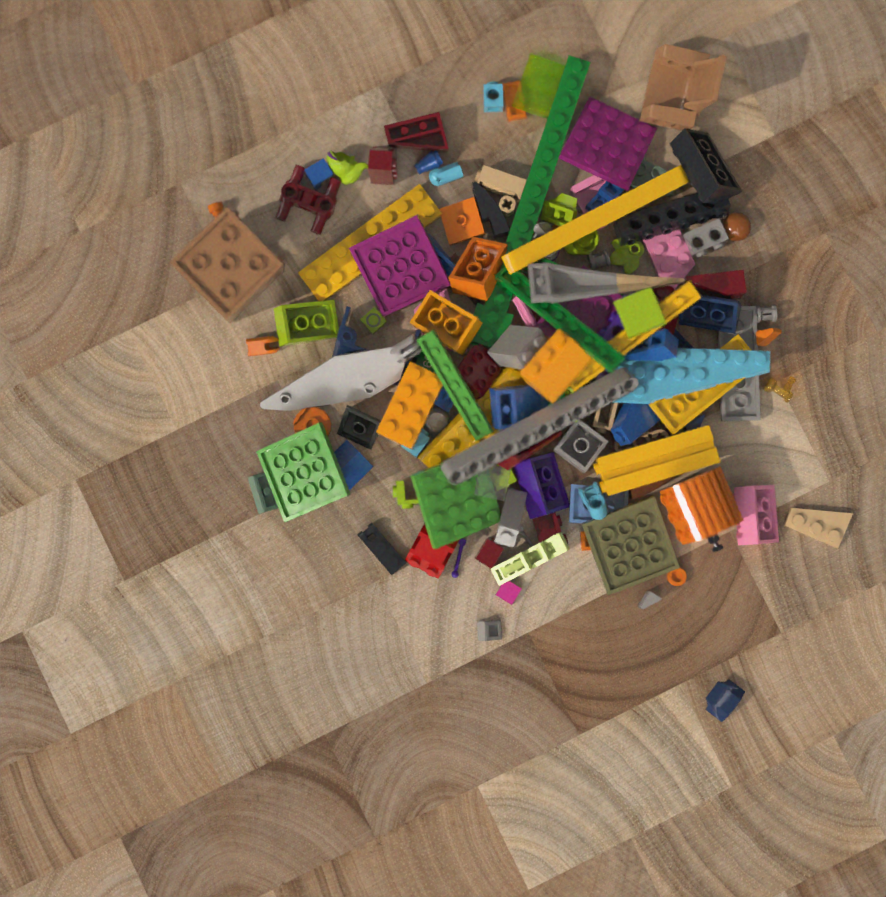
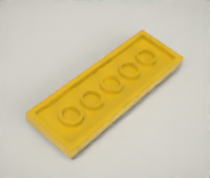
M739 334L720 348L722 350H751ZM744 378L733 380V382L727 384L726 382L717 384L715 387L688 394L675 395L673 398L656 400L654 403H650L649 406L671 434L674 435Z

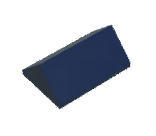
M700 295V299L679 314V325L736 334L742 305L737 300Z

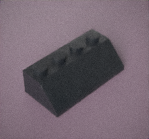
M684 128L669 143L673 149V154L678 158L688 175L690 184L697 191L700 201L708 204H717L742 192L707 132Z

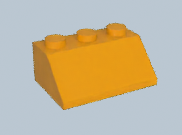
M558 329L522 369L520 375L528 385L554 404L592 361V358L572 338Z

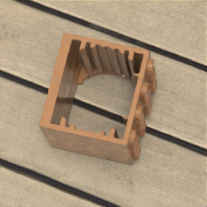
M226 207L170 263L231 323L284 272L285 263L283 262L284 258L280 254L275 256L242 223V219L238 216L240 213L235 208L230 210Z

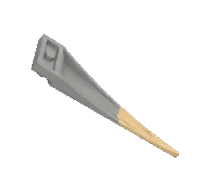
M551 263L528 264L531 303H557L642 290L649 287L656 288L676 285L685 282L683 278L617 274Z

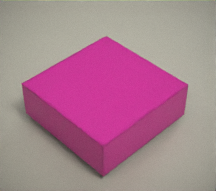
M508 581L500 586L495 595L512 605L522 588Z

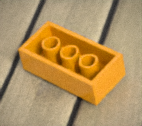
M410 362L376 432L413 450L443 387L437 374Z

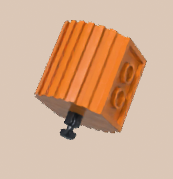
M721 466L659 491L661 502L668 510L669 521L674 524L676 537L682 545L707 538L709 544L714 545L711 548L712 551L718 552L723 549V545L718 544L720 540L718 533L744 521Z

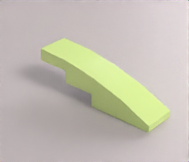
M562 532L494 566L491 571L500 586L570 550Z

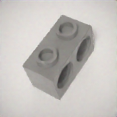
M720 218L683 235L692 257L697 256V258L708 254L707 251L712 248L715 251L725 246L724 243L729 239ZM710 233H717L719 239L713 240L710 236ZM693 240H699L701 242V247H695L693 245Z

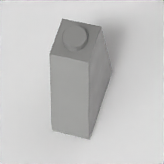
M508 488L498 523L495 543L514 547L527 492Z

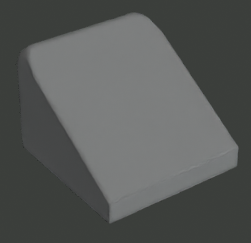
M646 591L638 604V608L645 609L662 600V598L651 591Z
M501 620L478 621V640L491 641L502 639Z

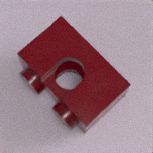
M493 537L490 540L486 539L476 554L475 559L492 569L504 550L501 547L502 544L495 543Z

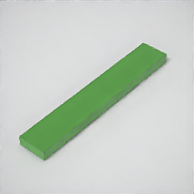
M433 329L418 338V344L475 440L477 441L494 431L436 331Z

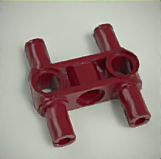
M295 165L290 180H287L281 188V196L279 198L281 203L275 218L286 222L291 207L295 206L316 215L310 231L321 235L326 221L335 212L336 195L341 181L331 178L326 192H317L300 184L306 168ZM294 190L295 194L292 197H287L286 192ZM322 204H331L328 210L321 209Z

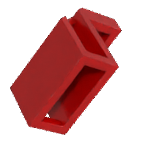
M424 523L405 561L412 567L426 572L427 575L439 579L459 540L434 549L432 548Z

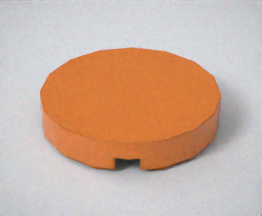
M318 407L302 409L296 415L293 426L294 432L297 433L322 422L327 436H329L332 423L324 410Z

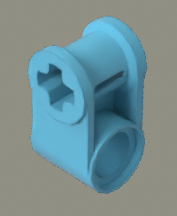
M593 482V485L586 488H579V495L591 517L595 520L605 518L608 511L597 482Z

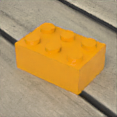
M429 290L409 322L425 334L434 329L443 345L463 356L483 324L474 315Z

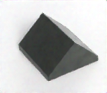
M347 405L337 434L371 450L379 435L376 431L382 420Z

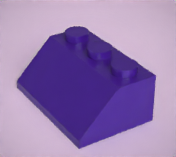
M554 452L529 458L514 466L520 489L527 492L525 505L530 519L569 508L570 503Z

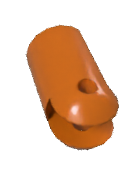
M275 336L246 339L248 356L278 352L280 347H269L272 342L279 341V339Z

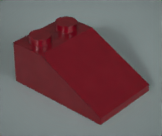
M744 269L686 276L684 278L685 282L680 284L681 287L690 281L701 295L731 300L741 299L747 293Z

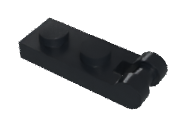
M371 522L367 525L368 528L365 531H360L357 535L392 576L406 562ZM374 533L377 538L371 542L368 537Z

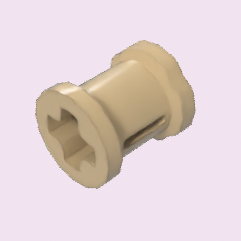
M503 196L500 199L499 208L505 217L511 216L515 211L516 202L513 197ZM504 203L510 205V209H507V207L503 208Z

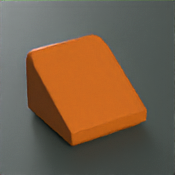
M777 328L758 330L756 332L757 345L767 346L782 333V330Z

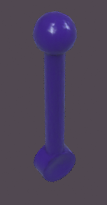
M465 539L459 540L460 546L454 571L451 573L453 578L459 576L458 568L463 546L466 545Z

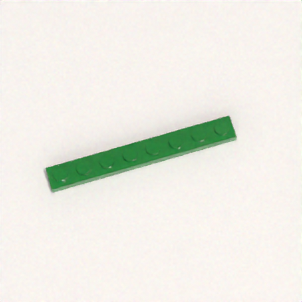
M505 266L495 275V280L557 330L560 329L572 338L590 357L610 373L625 361L624 355L558 302L531 303L529 279L519 271L509 274Z

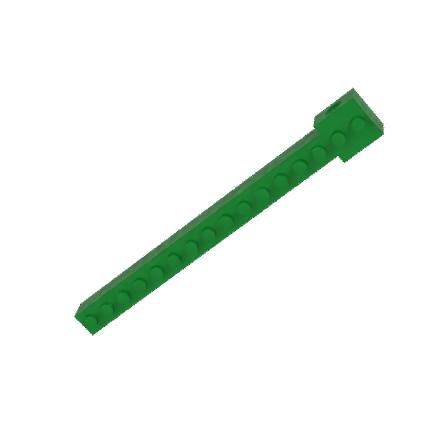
M568 56L506 241L508 245L506 254L531 242L534 226L537 224L591 63L589 61ZM504 262L502 263L501 270L505 267ZM498 281L485 305L477 303L474 316L483 324L470 344H481L488 350L511 325L514 316L507 313L513 293Z

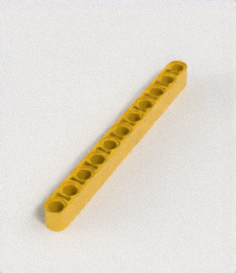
M679 165L507 253L501 258L509 274H512L528 266V264L687 184L689 180L682 165Z

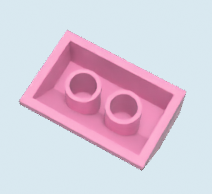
M775 485L734 487L733 496L744 521L737 524L736 537L738 545L779 542Z

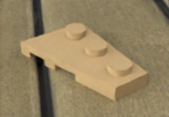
M790 508L783 526L838 549L853 513Z

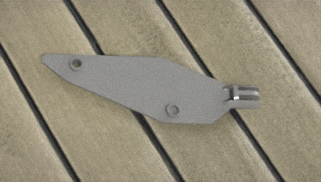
M412 334L391 347L334 356L261 401L260 407L269 410L291 411L370 398L399 381L405 361L423 350L418 344L416 336Z

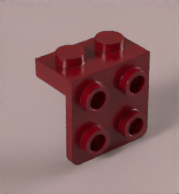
M478 345L472 346L459 366H457L476 400L484 397L501 372L500 367Z

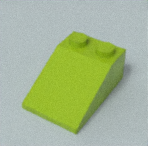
M334 300L280 305L273 309L279 346L337 338L339 326Z

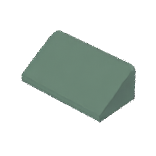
M265 473L249 477L248 481L258 513L262 514L278 509Z

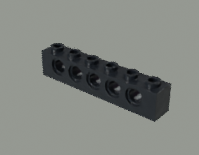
M698 193L628 213L613 222V229L620 246L632 245L637 241L650 240L654 236L666 235L677 229H686L698 223L703 224L714 218H723L729 214L731 204L729 199L717 204L703 203L698 198Z

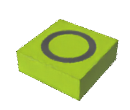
M375 307L360 319L372 334L387 323L386 319Z

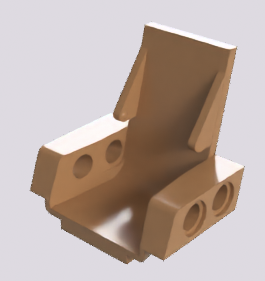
M668 44L657 48L649 74L640 121L681 131L684 128H693L695 119L699 117L702 110L718 99L727 56L721 55L718 58L709 59L710 54Z

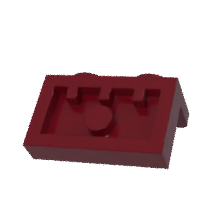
M555 512L532 519L539 543L561 532L562 520L560 515L556 516ZM564 533L563 536H564V538H565L567 544H569V543H568L567 536H566V534Z

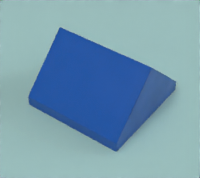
M348 440L334 451L350 491L373 466Z

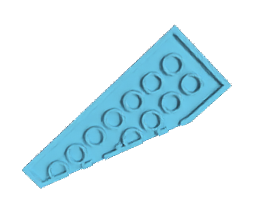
M678 348L677 357L667 360H625L615 370L626 367L637 378L638 386L634 391L613 401V403L650 404L656 400L673 398L675 395L688 394L715 387L717 384L725 382L727 384L736 379L750 378L769 373L770 351Z

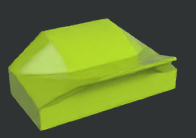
M561 193L552 200H545L541 219L558 226L576 219L578 198Z

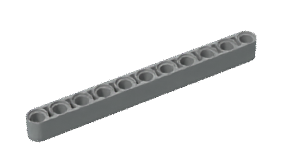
M626 367L619 368L447 459L442 464V471L451 484H459L634 391L638 386V380Z

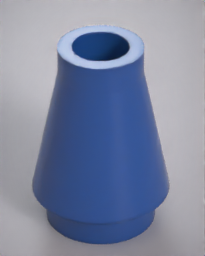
M437 150L433 152L430 151L414 166L420 175L424 172L440 168L443 161Z

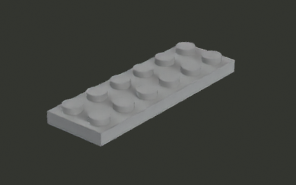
M741 306L736 334L718 331V349L739 334L752 351H758L756 340V306ZM759 375L750 378L745 377L720 397L721 421L761 420Z

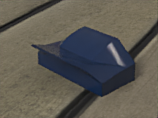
M730 679L726 682L718 681L706 697L708 706L705 710L723 722L741 701L745 691Z

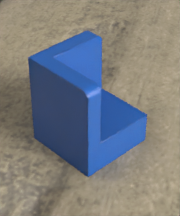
M324 158L304 170L315 190L322 187L321 182L333 176V172Z

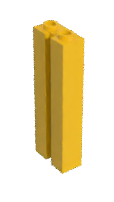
M707 425L595 459L596 463L593 466L596 475L600 474L602 482H599L602 494L605 493L606 496H610L720 463L710 426Z

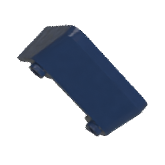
M346 307L332 357L368 350L355 345L357 334L354 329L346 326L351 313V307ZM417 329L415 333L417 339L421 331L419 329ZM410 358L409 360L405 361V365H404V368H403V372H402V375H401V379H402V377H403V375H404V373H405V371H406V369H407L409 363L411 362V359H412V358ZM401 379L392 385H399Z

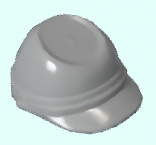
M434 405L423 429L431 437L435 438L452 420L450 413Z

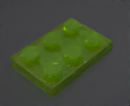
M530 53L512 107L547 119L565 65Z

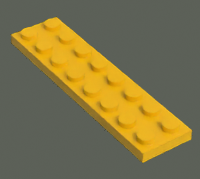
M418 184L307 265L298 274L318 301H326L361 275L349 250L351 246L417 214L424 228H426L441 217L442 213L423 187Z

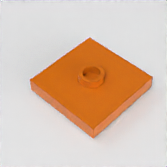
M475 197L439 209L442 213L441 219L450 246L472 239V237L486 234Z

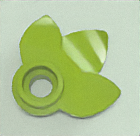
M618 239L613 240L611 244L615 251L610 256V264L624 265L625 274L633 273L639 267V258L644 253L643 244L637 241L632 245L620 246ZM633 246H636L638 248V252H632L631 248Z

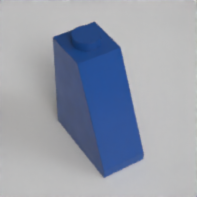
M623 403L611 428V432L620 446L631 444L659 422L660 419L649 404Z

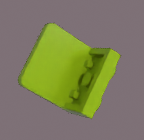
M396 481V485L393 486V497L397 498V505H402V509H411L413 505L419 504L418 499L405 500L404 481Z

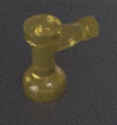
M790 376L787 383L781 388L777 385V380L771 377L763 390L768 393L773 391L788 403L794 394L790 390L796 379Z

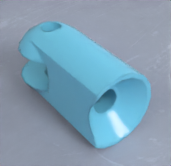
M458 162L439 169H433L429 173V180L435 186H441L463 177V172Z

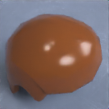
M732 212L726 215L721 222L731 241L738 242L744 240L750 234L751 223L749 218L743 213Z

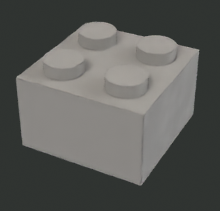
M578 420V422H574L553 451L582 473H585L609 441L584 422Z

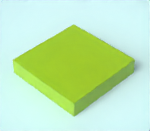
M651 287L614 301L628 339L666 325Z

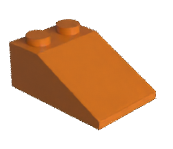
M472 237L449 276L452 293L487 301L496 286L497 280H495V275L501 270L503 263L501 257L506 254L508 245Z

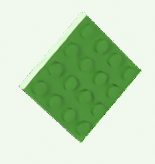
M322 422L256 451L284 523L351 495Z
M444 462L411 475L432 548H440L499 523L501 513L488 469L459 484H451L441 468Z

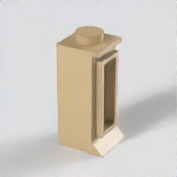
M483 165L482 171L478 170L475 181L485 190L502 196L515 197L518 204L527 181L526 179Z
M611 402L607 423L598 422L601 408L595 411L591 427L595 428L596 432L606 434L607 431H611L618 403Z

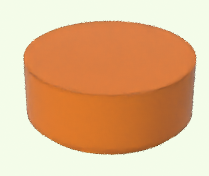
M681 567L667 573L668 582L674 586L683 585L687 579V574Z

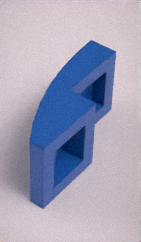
M606 181L598 193L586 205L585 209L591 211L619 197L625 189Z

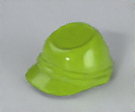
M595 230L564 246V249L571 255H589L599 244V234Z

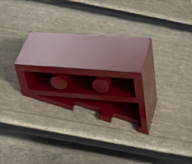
M440 112L384 126L388 147L444 152L449 150Z
M373 147L369 150L368 172L371 184L393 185L394 179L397 180L396 148Z

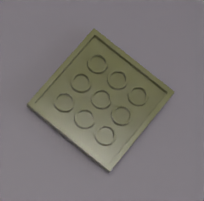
M654 496L609 512L601 520L591 519L581 523L608 595L680 568Z

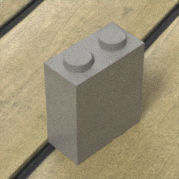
M510 325L490 348L488 354L498 366L523 369L547 343L548 339L540 328Z

